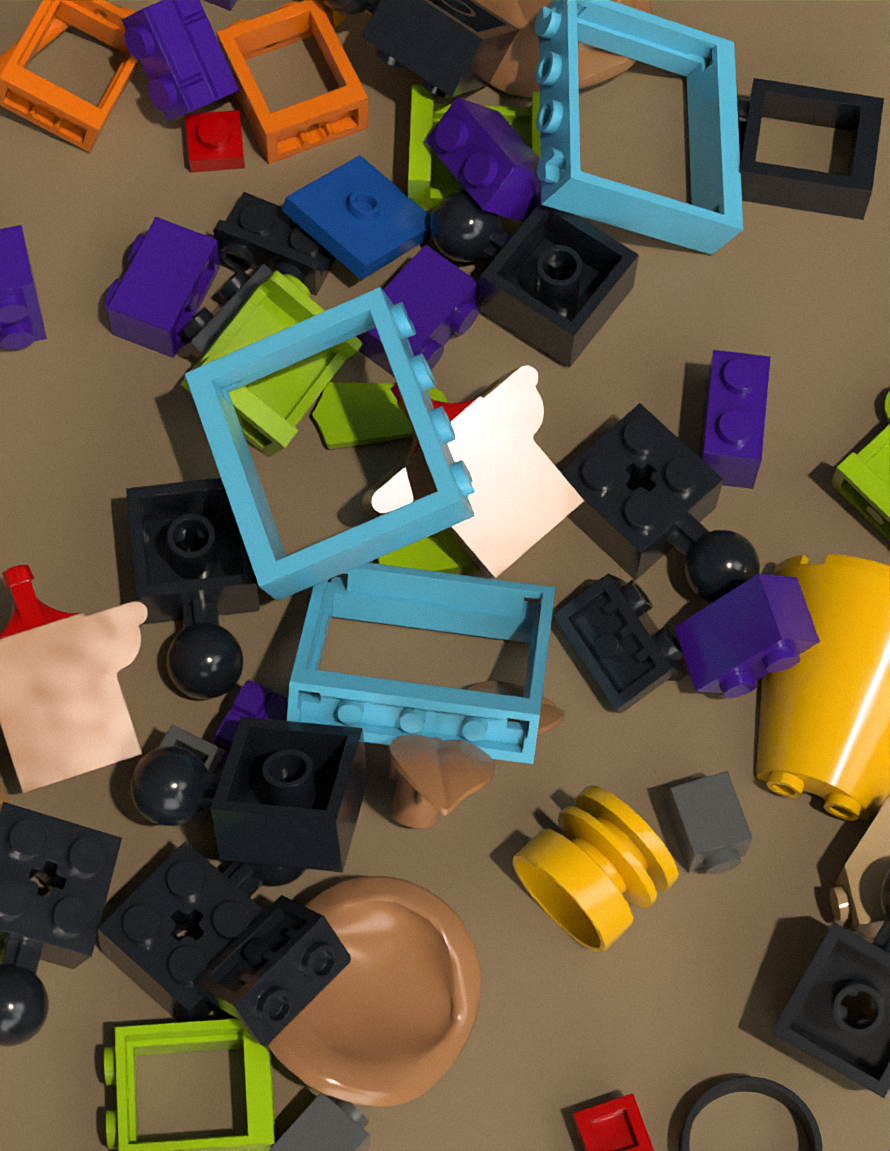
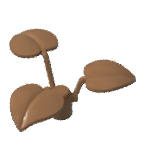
M485 681L467 689L523 697L524 686L505 681ZM542 696L537 735L547 732L560 724L565 714L563 709L558 708L544 696ZM508 718V720H507V721L520 722V720H517V719H510V718ZM409 734L399 736L392 741L391 745H387L390 760L388 777L396 780L390 813L395 821L407 827L422 829L434 826L438 822L439 813L447 816L461 801L484 788L494 777L495 763L492 758L477 746L466 741L455 739L442 741L439 737L431 739L422 735Z

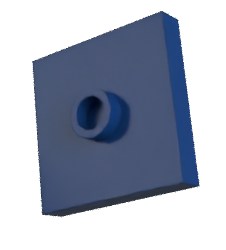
M361 155L286 196L282 211L360 279L365 278L432 237L430 231L431 215L411 198H408V195Z

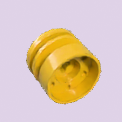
M594 785L587 786L576 796L575 806L565 807L559 812L558 823L563 835L551 829H542L513 856L512 864L518 878L528 893L561 929L581 945L594 952L604 953L632 925L634 917L627 902L639 908H650L656 901L658 895L656 891H667L677 881L679 872L670 852L651 827L614 794Z

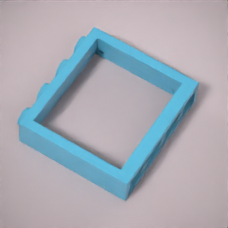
M552 0L546 7L543 6L535 22V33L539 36V62L536 68V81L539 83L540 109L537 114L536 126L538 131H540L541 157L537 166V176L541 180V205L713 255L743 231L734 42L611 0ZM578 41L687 77L692 205L581 171Z
M381 287L185 373L258 585L277 601L475 517L468 498L469 495L475 493L471 483L473 479L463 460L454 461L448 445L449 442L456 440L453 426L442 406L434 409L428 390L436 387L435 379L423 354L414 356L408 340L409 337L416 335L414 324L409 319L403 302L393 304ZM377 328L438 491L287 556L229 392L366 331Z
M365 563L344 572L343 574H348V578L335 576L332 577L331 582L325 580L313 586L289 682L287 721L363 728L364 742L391 745L392 741L399 736L409 734L422 735L431 739L439 737L442 741L450 739L462 740L477 746L492 759L533 764L555 587L374 563ZM524 597L541 599L542 602L536 603L524 601ZM332 617L530 643L523 697L321 671L320 666ZM508 718H510V719H517V720H520V722L507 721V720H508Z

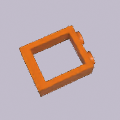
M42 0L0 74V106L91 153L140 63V60L134 58L127 49L124 38L126 29L122 22V19L136 11L126 7H117L106 0ZM55 17L126 54L98 107L26 69Z
M319 0L289 2L282 5L276 11L251 20H238L227 28L216 32L218 43L239 88L234 94L268 164L369 128L368 96ZM314 36L339 88L270 113L245 60Z

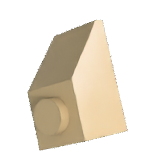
M890 797L887 798L844 865L835 882L836 887L830 889V901L834 917L869 938L877 935L886 919L880 903V888L884 876L890 869Z

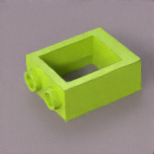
M238 1018L115 1027V1047L104 1048L106 1086H117V1110L106 1111L108 1149H119V1151H270L274 1146L276 1135L271 1050L268 1046H262L255 1042ZM244 1049L248 1134L139 1142L136 1056Z

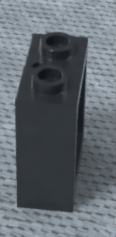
M754 78L749 99L739 98L737 104L739 131L743 132L742 145H739L742 201L864 220L873 190L884 98ZM762 117L853 131L847 176L755 161Z

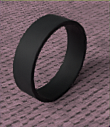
M760 1077L733 1078L709 1089L691 1109L682 1128L679 1140V1151H690L689 1139L692 1124L700 1111L713 1100L735 1092H754L769 1096L786 1106L802 1125L807 1136L810 1151H822V1138L818 1124L805 1102L784 1085Z

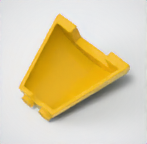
M827 553L824 564H808L809 558L804 554L793 556L780 562L773 569L771 575L797 577L820 642L799 655L800 662L795 666L780 672L768 673L761 679L756 778L767 782V787L781 796L800 798L803 791L810 792L825 799L823 807L830 814L844 820L854 821L861 818L869 822L890 794V566L863 558Z

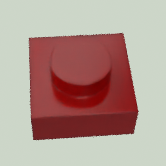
M240 110L185 114L190 173L245 168Z
M633 1093L573 1113L572 1120L583 1151H654Z

